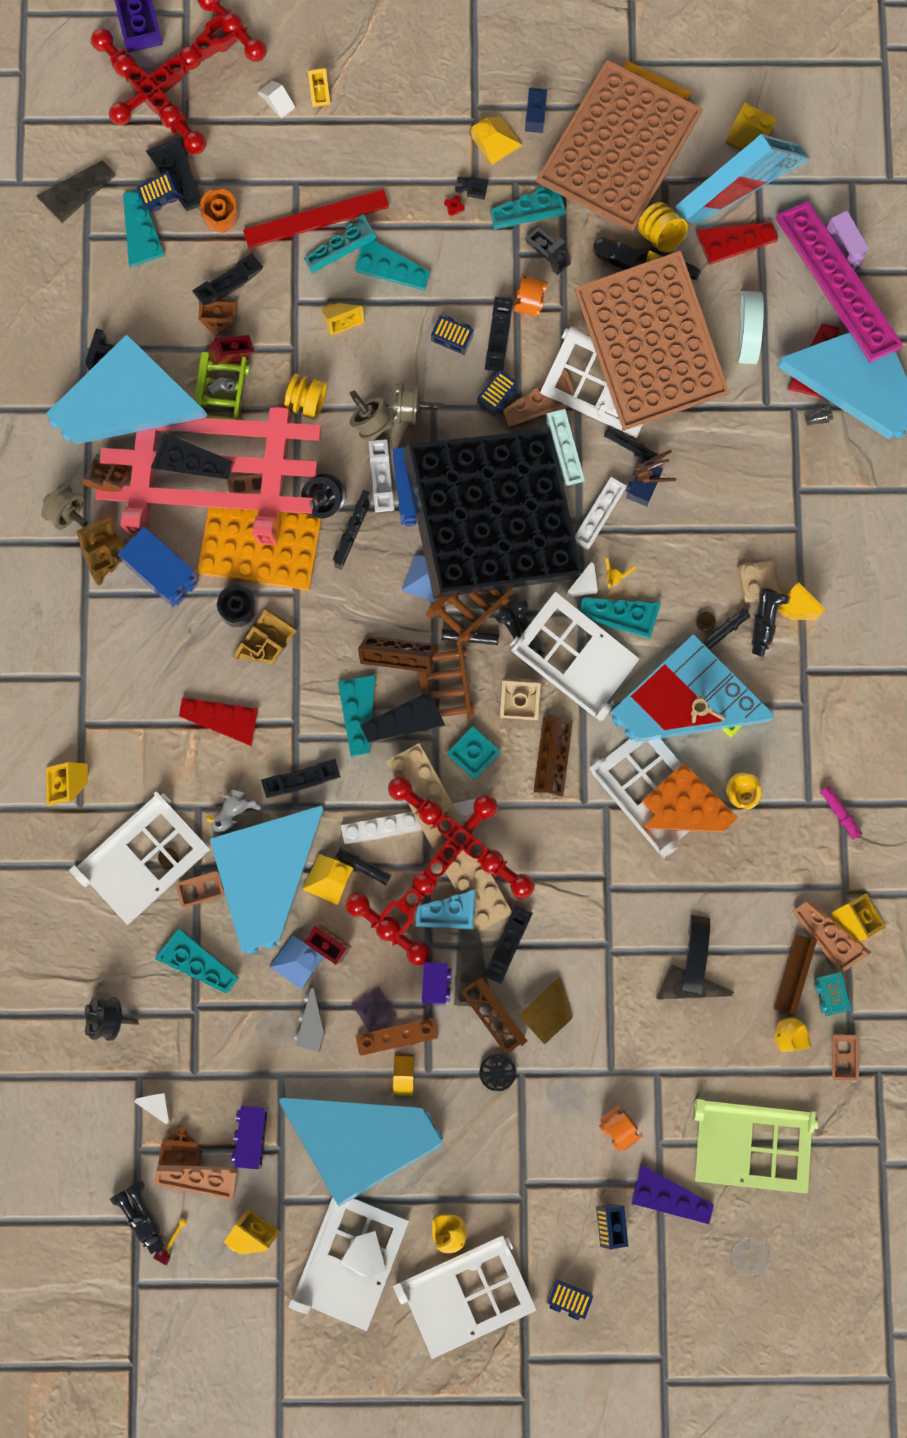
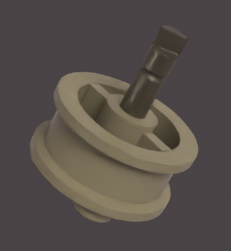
M400 382V384H396L394 422H397V424H400L401 421L412 422L413 425H416L419 409L438 410V407H443L444 403L420 401L419 384L405 386L403 382Z
M355 390L349 393L352 396V400L359 407L351 416L350 425L359 430L361 439L373 441L378 435L393 426L394 412L385 407L383 398L376 397L364 403Z
M60 484L51 494H47L44 497L41 516L47 521L51 520L56 529H64L73 521L83 528L88 526V521L79 515L84 504V497L79 493H73L69 485Z

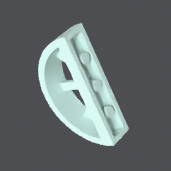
M741 291L738 363L757 364L759 359L764 317V302L761 291Z
M566 410L547 413V429L551 430L564 486L585 482Z

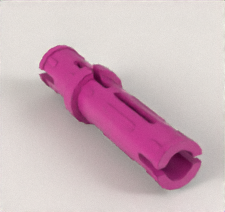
M831 786L820 791V794H822L840 820L839 824L841 827L844 826L852 840L862 835L863 832L854 822L853 815L850 816Z

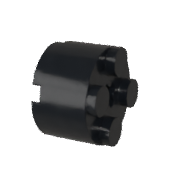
M239 585L228 586L221 591L217 600V610L222 620L231 627L245 626L256 616L257 605L253 594L247 588ZM237 603L240 608L236 609L234 604Z

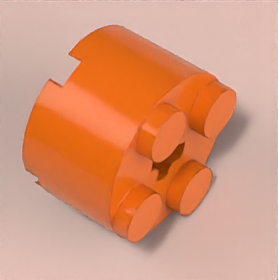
M219 189L210 190L203 195L200 201V211L205 225L219 233H226L233 228L239 218L237 202L233 194L228 190Z
M522 275L519 282L521 285L516 293L513 312L538 317L543 307L544 299L542 298L546 292L548 282Z
M618 1104L600 1119L601 1124L599 1127L605 1135L608 1133L613 1138L612 1144L618 1151L621 1149L626 1151L641 1139L643 1134H637L638 1127L625 1111L622 1113L619 1111L621 1106Z

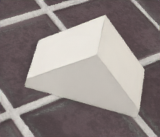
M271 81L258 91L259 95L281 119L295 109V105L283 85Z
M592 562L568 590V597L597 594L595 566Z
M167 1093L136 1098L134 1101L165 1124L171 1122Z

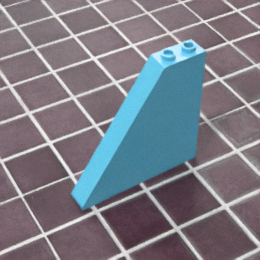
M849 332L784 356L777 363L778 368L885 438L895 437V439H899L906 435L907 376L896 352L869 363Z
M127 334L46 413L50 418L48 422L55 429L59 427L63 431L61 435L68 442L72 440L75 444L202 419L207 416L204 409Z
M322 806L210 839L241 951L247 952V955L258 952V948L263 946L266 949L275 947L277 942L281 941L324 813Z
M292 1098L279 1099L282 1109L338 1207L442 1146L441 1140L444 1139L439 1129L435 1130L432 1126L433 1119L429 1112H424L422 1108Z

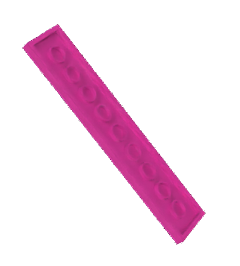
M807 201L777 214L776 221L868 362L871 363L902 349V342L810 203Z

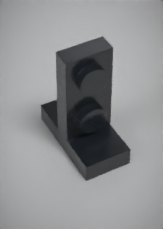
M539 227L525 238L529 246L550 262L552 271L556 275H559L571 264L566 243L561 238L555 241Z
M95 329L85 360V364L90 370L98 363L99 357L103 358L114 347L111 344L103 345L106 336L101 329Z

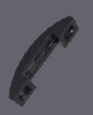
M251 253L238 261L237 266L210 283L208 281L193 289L192 292L203 306L211 304L242 287L263 269V266L254 254Z
M495 297L484 370L498 372L500 369L502 371L504 369L513 299Z
M332 759L298 771L261 779L266 798H272L315 787L338 779L341 776L336 759Z
M515 905L483 975L484 977L499 984L502 983L531 919L532 912Z
M690 915L687 958L681 991L701 994L708 957L710 918Z

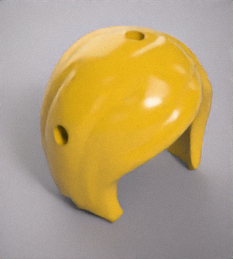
M741 772L732 776L728 781L726 793L734 806L752 809L761 800L763 787L760 779L755 775Z
M786 1018L777 1024L774 1031V1042L780 1052H792L812 1047L808 1029L799 1019Z
M442 1214L432 1220V1238L436 1249L442 1253H455L463 1248L467 1239V1225L461 1217L453 1214Z

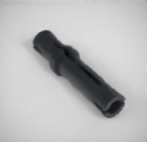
M610 426L604 434L605 438L633 452L636 457L640 456L648 461L658 456V453L645 447L642 442L638 443Z
M742 608L731 618L728 617L723 625L701 642L710 650L732 631H736L744 621L751 617L745 608Z
M442 628V634H449V636L442 635L441 641L458 640L460 635L455 630ZM473 632V637L468 641V643L498 646L499 641L491 640V638L499 639V633Z
M340 847L335 858L350 865L353 869L355 868L385 886L392 876L360 858V855H355L343 847Z

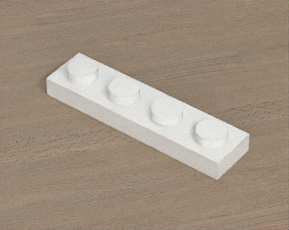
M610 477L576 533V544L587 550L590 549L626 490V485Z

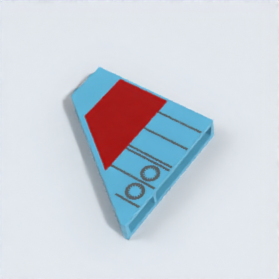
M761 134L675 206L678 211L677 214L686 222L699 224L809 160V157L800 144Z
M694 634L615 707L610 714L612 722L618 727L621 726L625 730V735L630 740L634 739L636 742L768 723L775 716ZM705 694L706 696L703 700L709 704L711 709L726 717V720L707 713L704 716L697 715L696 722L692 723V705L697 700V696Z

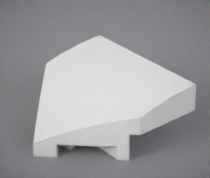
M376 1231L354 1237L340 1264L365 1277L386 1271Z

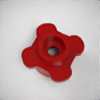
M458 195L444 201V206L447 207L450 216L457 215L465 210V206L461 203V197Z

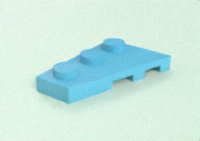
M474 889L467 893L457 894L447 899L418 906L416 926L474 929L477 890Z

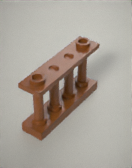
M510 589L505 594L499 590L489 591L498 599L492 606L478 593L468 594L486 611L479 618L458 599V595L438 598L428 608L426 615L431 620L436 615L442 617L460 635L456 642L459 646L462 642L467 643L473 637L472 633L501 606L506 607L512 600L510 596L513 591ZM448 604L454 605L473 624L465 630L445 611V607Z
M460 644L459 646L457 645V650L435 653L433 656V661L459 658L460 669L432 673L418 671L421 694L429 691L433 700L464 695L465 706L439 709L442 717L467 714V720L469 721L472 719L471 715H474L475 711L474 704L469 702L463 660L467 659L466 648H462ZM460 676L462 678L463 687L439 691L429 690L428 683L432 682L431 680Z
M434 1018L355 1035L359 1055L361 1056L438 1039Z

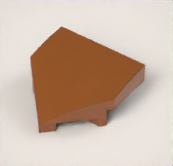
M199 301L198 319L215 337L236 322V302L216 301L203 306Z
M183 1125L170 1137L163 1140L158 1165L199 1166L201 1148Z

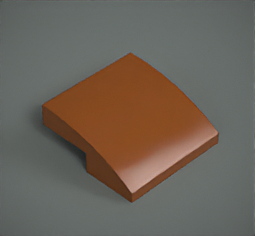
M94 458L82 484L103 491H121L131 468L125 465L112 464L111 466L101 464L99 460Z

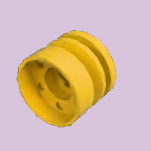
M658 202L649 206L644 211L638 223V231L654 247L665 253L676 249L682 243L688 231V224L666 203Z
M295 373L287 387L284 406L290 412L293 409L294 414H298L303 407V416L316 420L325 400L327 382L313 379L310 386H308V376H304L301 380V374Z

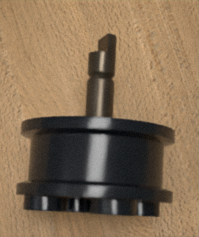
M324 473L313 477L303 486L301 497L313 498L309 502V506L313 508L310 515L316 518H328L344 506L346 490L343 483L337 477Z
M94 996L90 1003L85 1006V1035L92 1040L104 1037L107 1041H113L120 1031L121 1024H139L138 1020L134 1017L122 1016L121 1003L116 997H110L106 1000L101 996Z

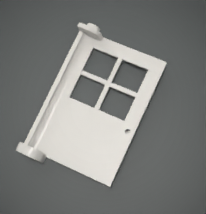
M572 326L570 329L566 328L562 336L564 342L540 394L637 438L642 425L623 431L606 382L588 374L596 358V352L590 335ZM575 344L594 352L585 372L566 364ZM564 368L583 376L574 396L555 388ZM586 378L605 386L596 406L577 398Z
M556 592L553 593L520 637L516 636L510 643V646H512L510 651L600 722L603 721L612 708L607 703L639 661L637 656ZM557 608L573 620L560 638L544 626ZM576 624L592 636L580 653L563 641ZM540 629L557 641L544 659L528 647ZM560 644L576 656L564 674L547 662Z
M629 739L605 759L602 758L600 760L596 758L590 764L589 771L660 856L665 859L678 849L676 842L690 831L644 829L643 826L654 815L642 803L637 806L625 789L642 776L654 790L656 786L645 774L662 759L673 772L682 763L661 739L650 740L647 742L657 752L659 757L642 770L629 754L645 741L636 742L634 739ZM626 757L639 773L621 787L609 770Z
M157 791L153 793L155 796L84 861L77 867L74 865L69 870L84 887L90 884L126 925H129L210 851L205 843L170 807L169 803L171 801L164 793L159 795ZM162 814L176 830L159 844L146 827ZM141 831L157 846L142 861L127 846ZM179 833L193 850L177 863L163 847ZM159 850L174 865L160 880L144 865Z
M332 1197L298 1287L288 1307L304 1314H310L311 1309H315L367 1331L409 1221L354 1198L338 1207ZM346 1209L367 1217L361 1235L367 1233L371 1220L394 1228L386 1249L380 1247L381 1252L384 1253L383 1261L386 1271L367 1277L360 1276L357 1272L340 1264L341 1259L329 1255L336 1234L351 1240L355 1237L338 1230Z
M504 1235L393 1286L401 1305L408 1302L432 1359L537 1311L510 1251L514 1248L509 1237L505 1239ZM499 1255L509 1278L489 1287L479 1264ZM476 1266L485 1289L465 1298L456 1275ZM511 1282L520 1305L500 1313L491 1290ZM487 1293L497 1315L476 1324L467 1301Z

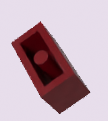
M249 335L215 338L208 347L213 365L242 362V357H246L248 360L254 353Z
M321 924L314 926L304 942L335 965L343 961L352 947Z

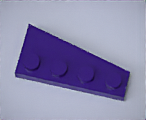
M640 1164L631 1204L710 1224L714 1204Z

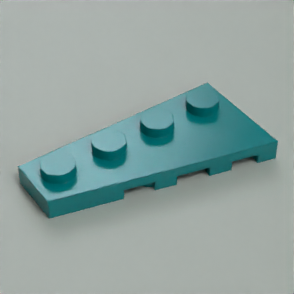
M543 186L536 189V192L520 196V199L514 202L509 201L490 210L494 230L566 215L562 196Z
M138 190L124 193L123 202L129 267L131 268L164 257L165 255L148 209L143 206Z
M364 214L358 217L359 221L355 224H348L343 233L332 236L327 245L322 244L304 258L311 273L321 270L326 265L337 261L339 258L354 252L356 249L369 244L377 238Z
M374 240L361 247L355 266V272L423 291H426L431 272Z
M583 598L579 611L594 623L650 640L661 603Z
M375 675L339 681L338 687L350 756L370 754V743H368L360 725L371 720L373 716Z
M181 928L175 932L155 957V960L182 971L188 976L196 978L226 994L240 978Z

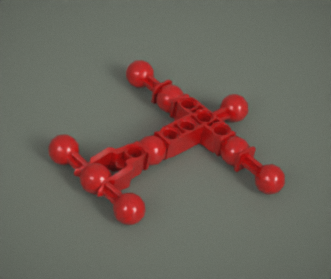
M197 0L203 10L212 11L216 17L205 24V30L196 38L195 42L191 43L192 46L184 47L179 55L176 54V57L169 59L149 76L138 67L131 55L126 54L124 48L119 51L113 45L114 40L110 31L105 28L94 30L90 39L93 48L99 52H106L111 57L110 62L115 72L121 77H125V80L130 83L136 92L125 103L117 101L109 108V118L116 125L127 124L131 119L132 111L145 102L155 114L159 115L162 124L170 128L173 134L177 131L184 138L185 149L189 153L196 155L202 153L206 148L207 140L205 136L199 131H191L186 125V117L181 109L172 105L164 93L180 82L186 73L189 74V70L198 68L201 60L204 62L205 59L219 51L226 52L237 42V39L245 46L244 54L252 62L263 60L267 53L265 43L260 39L251 38L247 34L248 28L243 27L241 17L236 13H231V9L225 10L220 4V0ZM220 27L224 34L227 35L222 39L213 35Z
M397 776L390 780L388 784V793L391 798L396 801L406 800L417 809L415 814H418L419 819L424 824L433 825L434 828L437 826L438 831L448 840L431 860L428 869L425 868L424 871L418 872L414 876L412 886L410 887L411 890H408L398 901H391L381 915L370 908L367 896L359 892L352 893L347 897L345 907L350 915L354 917L363 916L372 923L371 929L376 928L377 936L381 940L392 941V946L398 944L407 951L406 956L411 964L422 966L424 962H428L431 958L429 946L424 942H413L404 933L415 920L413 913L420 904L421 898L424 899L425 896L435 891L437 881L439 880L438 877L445 873L462 850L470 857L478 859L477 862L484 872L494 874V877L500 875L510 883L511 892L517 898L525 899L530 897L535 890V883L530 876L526 874L517 875L506 866L508 861H504L503 855L499 851L492 850L489 847L486 849L485 845L472 835L483 819L492 818L496 814L498 804L493 796L483 794L477 797L473 803V814L461 826L451 817L445 816L446 813L443 812L439 803L430 801L429 798H426L424 801L412 791V784L407 778ZM442 820H449L451 822L450 830L445 831L441 828L440 823ZM458 832L466 834L467 840L465 842L459 843L456 840ZM474 844L482 847V852L479 855H474L471 852V847ZM451 847L454 850L455 854L452 858L444 856L445 848ZM433 863H440L442 865L440 873L432 871L431 866ZM411 893L416 894L418 897V901L415 904H411L407 900V896ZM394 906L398 907L401 913H406L409 917L401 929L396 919L386 917Z

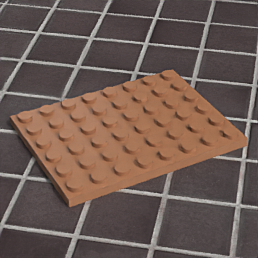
M606 60L541 170L536 182L634 232L640 217L651 203L703 113V109Z
M681 251L574 288L623 431L730 394Z

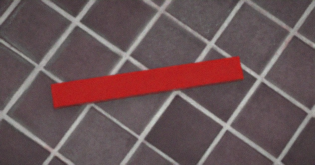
M384 189L243 229V233L249 249L353 219L362 214L367 215L389 208Z

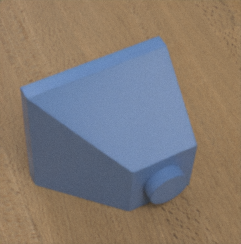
M414 556L402 591L435 602L438 598H433L425 556Z
M292 935L270 968L302 990L324 957Z

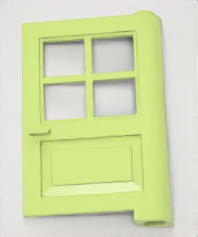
M702 1099L695 1100L693 1121H699L695 1182L808 1194L811 1136L814 1129L818 1128L816 1112L711 1102ZM753 1123L774 1125L773 1149L751 1147ZM778 1126L800 1128L798 1152L777 1150ZM751 1151L772 1153L771 1177L749 1175ZM777 1154L798 1156L796 1180L775 1178Z

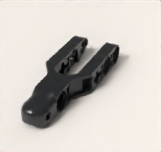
M604 237L596 239L593 244V252L598 258L623 270L635 267L636 260L646 261L649 251L663 257L669 255L654 247L634 249L626 244L614 242ZM685 262L690 278L698 280L701 274L700 269Z

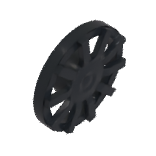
M490 1055L480 1066V1080L486 1088L492 1091H504L515 1081V1065L505 1055ZM499 1057L498 1065L495 1064L493 1058ZM502 1058L507 1060L503 1066H501ZM488 1060H491L493 1067H490L485 1063ZM509 1064H511L512 1070L504 1069ZM483 1067L489 1069L490 1072L482 1073ZM513 1072L512 1079L505 1075L506 1073ZM490 1075L491 1077L485 1082L483 1076ZM503 1078L510 1081V1083L505 1086ZM492 1080H495L494 1087L488 1085ZM499 1080L501 1082L502 1088H496L497 1082Z

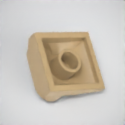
M774 560L745 563L742 566H737L736 569L744 604L759 602L761 588L773 590L781 594Z
M521 678L502 679L500 718L538 720L541 681Z

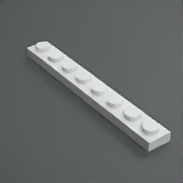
M475 799L453 803L462 822H466L473 814ZM413 811L341 825L344 845L422 830Z

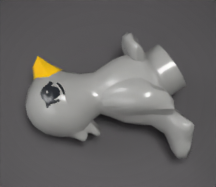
M231 790L230 795L226 793L221 795L226 798L222 810L218 814L206 818L211 823L212 829L216 833L222 834L235 827L237 821L233 820L234 816L248 808L260 810L261 806L256 800H246L245 792Z

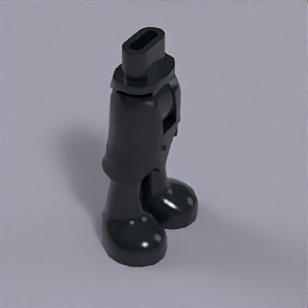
M760 589L758 614H755L753 640L751 642L754 645L752 654L764 657L765 651L769 649L768 645L772 643L776 631L775 620L778 607L788 604L790 596L779 594L769 589Z
M527 601L516 604L511 608V611L507 609L495 616L498 623H502L507 627L513 639L516 636L520 637L521 633L513 620L512 613L523 631L530 625L526 616V611L529 608ZM536 635L528 647L544 659L543 655L545 653L542 652L541 642L538 635Z
M142 1180L126 1189V1191L123 1190L110 1198V1201L113 1205L121 1208L128 1219L126 1222L129 1224V1227L133 1230L138 1240L144 1243L143 1247H147L150 1254L163 1248L164 1244L161 1240L162 1235H160L157 1219L150 1212L144 1201L142 1192L145 1188V1183ZM128 1195L133 1200L141 1215H136V1213L134 1212L129 1202Z

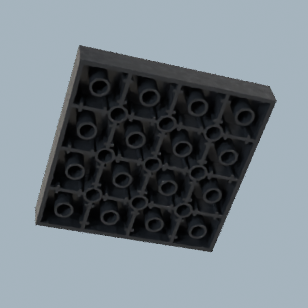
M550 429L409 444L403 450L433 598L572 580L583 573Z

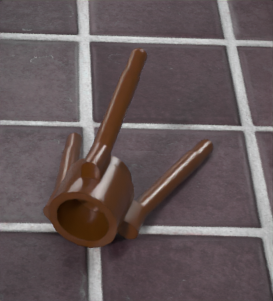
M672 450L663 452L634 467L637 481H643V484L676 481V478H649V476H652L651 469L668 463L669 459L650 464L670 454Z

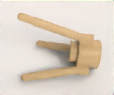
M705 694L697 696V700L692 705V723L696 722L697 715L704 716L707 713L726 720V717L711 709L709 704L703 700L706 696Z

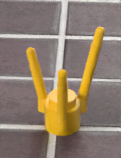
M606 557V582L608 583V588L618 585L621 579H624L636 569V566L634 565L624 573H621L617 569L610 568L609 558Z

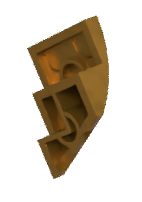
M110 516L77 531L85 561L98 586L103 583L102 579L109 572L112 573L117 565L122 562L118 553L125 547L124 540L116 535L113 518Z
M266 608L236 650L233 658L274 664L298 629Z
M560 977L518 1014L544 1045L572 1019Z

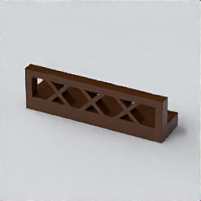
M366 636L358 647L360 664L431 673L434 669L433 656L438 650L437 644Z
M557 716L543 717L534 793L563 796L573 721ZM561 723L566 724L565 732L563 734L560 730ZM560 742L563 746L561 753L558 749V745ZM558 761L560 763L559 771L556 769V762ZM555 780L558 783L557 791L553 790Z
M795 934L773 1007L774 1010L789 1015L796 1014L817 943L816 938H807Z
M477 977L460 990V993L506 1055L517 1046H523L528 1042L482 977ZM473 986L479 991L478 1000L471 999L466 993ZM481 1003L489 1004L491 1007L490 1015L481 1014ZM492 1018L499 1019L502 1022L501 1031L492 1029ZM504 1034L511 1035L515 1040L508 1048L503 1044Z

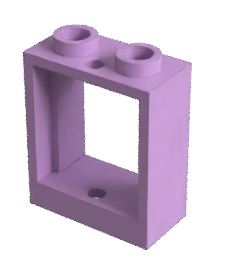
M845 211L831 218L826 229L851 267L855 269L862 264L869 247L848 211Z

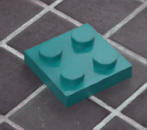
M472 726L446 755L475 781L501 751Z

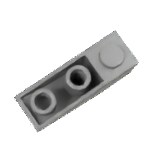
M311 988L310 992L306 991L304 1003H307L305 1011L300 1013L299 1022L302 1024L300 1030H296L293 1041L296 1042L298 1047L320 1052L325 1032L315 989Z

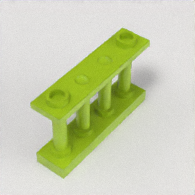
M201 352L194 401L203 409L207 404L235 408L233 418L207 415L205 418L242 420L240 412L245 378L250 373V364L247 363L246 357H242L241 365L230 363L213 365L210 354L208 352ZM217 369L240 372L239 382H235L236 387L234 390H237L236 400L213 398L206 395L207 387L216 381L208 377L209 370Z

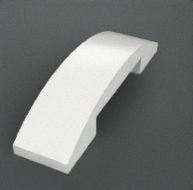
M387 439L368 441L375 512L394 511Z

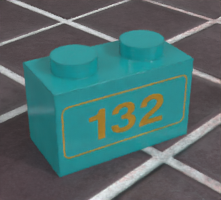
M841 972L815 978L816 982L813 983L816 994L820 996L819 1008L821 1013L825 1014V1017L851 1011Z

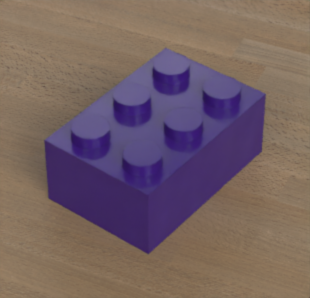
M114 0L127 53L163 45L152 0Z
M424 962L422 1005L445 1006L446 1002H450V988H447V982H451L452 968H448L447 963Z
M241 1106V1109L237 1110L236 1122H239V1128L234 1132V1142H237V1147L232 1152L231 1160L232 1163H235L234 1167L257 1170L262 1168L268 1108Z

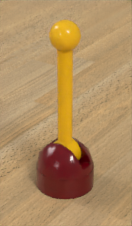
M181 1218L179 1220V1226L166 1248H161L155 1253L153 1257L155 1260L167 1266L171 1258L169 1249L181 1228L187 1224L186 1219Z

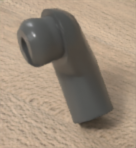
M221 377L207 388L213 395L220 389L232 391L235 389L236 384L232 379Z

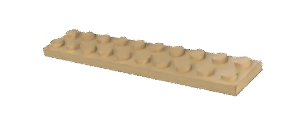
M420 743L385 761L394 777L403 776L407 778L412 784V791L424 801L426 798H429L430 801L439 803L443 812L446 813L445 816L451 817L461 826L464 825ZM409 804L434 852L437 854L448 838L438 831L437 826L434 828L433 825L424 824L419 819L418 814H415L417 809ZM442 820L440 826L445 831L450 830L451 822L449 820ZM458 832L456 840L459 843H463L467 840V836L464 832ZM474 844L471 847V852L474 855H479L480 853ZM451 847L445 848L443 852L447 858H452L455 854ZM462 850L445 872L458 895L474 889L477 890L474 925L478 932L508 917L512 911L492 875L481 869L480 864L477 862L478 859L470 857Z

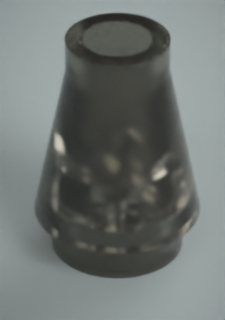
M823 405L804 415L807 426L830 423L829 421L833 420V414L829 405Z

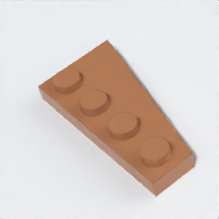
M564 369L555 388L574 396V388L566 369ZM542 385L503 409L502 413L508 428L511 429L545 417L547 413L570 407L540 394Z
M810 899L792 911L808 933L817 939L819 947L841 974L871 953L869 949Z
M158 1165L155 1185L233 1200L238 1168Z

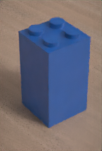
M405 448L393 449V462L401 525L415 526L418 522L403 456Z
M145 527L118 553L123 564L172 608L175 605L181 604L185 599L184 595L188 591H193L198 585L197 582L199 580L195 572Z

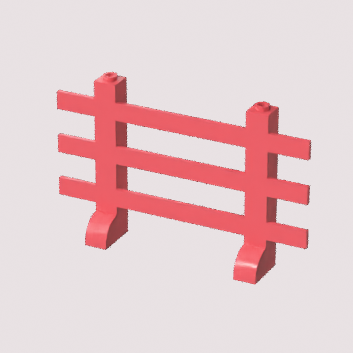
M276 406L275 408H270L268 422L202 418L138 431L136 433L135 450L101 448L100 454L101 464L132 465L130 486H123L122 490L117 492L96 489L95 499L128 502V507L123 510L120 525L129 535H136L143 527L149 529L151 503L259 510L253 524V536L259 544L278 545L281 512L312 514L313 509L309 506V502L313 498L283 496L285 475L316 477L317 461L287 460L289 439L320 441L321 425L291 423L289 409L285 406ZM160 431L266 437L264 458L222 456L235 462L231 472L263 474L261 494L153 488L156 469H152L151 465L158 451Z

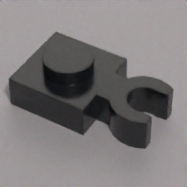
M457 177V182L462 183L463 186H455L456 192L462 193L467 191V197L485 200L489 180L470 177V181H466L463 177Z

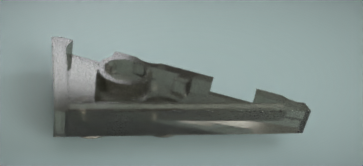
M670 964L656 999L733 996L734 992L707 979H704L701 994L681 991L683 972L685 970Z

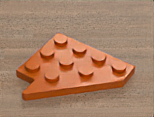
M682 763L641 802L654 815L643 826L644 829L724 832L738 819L685 763Z

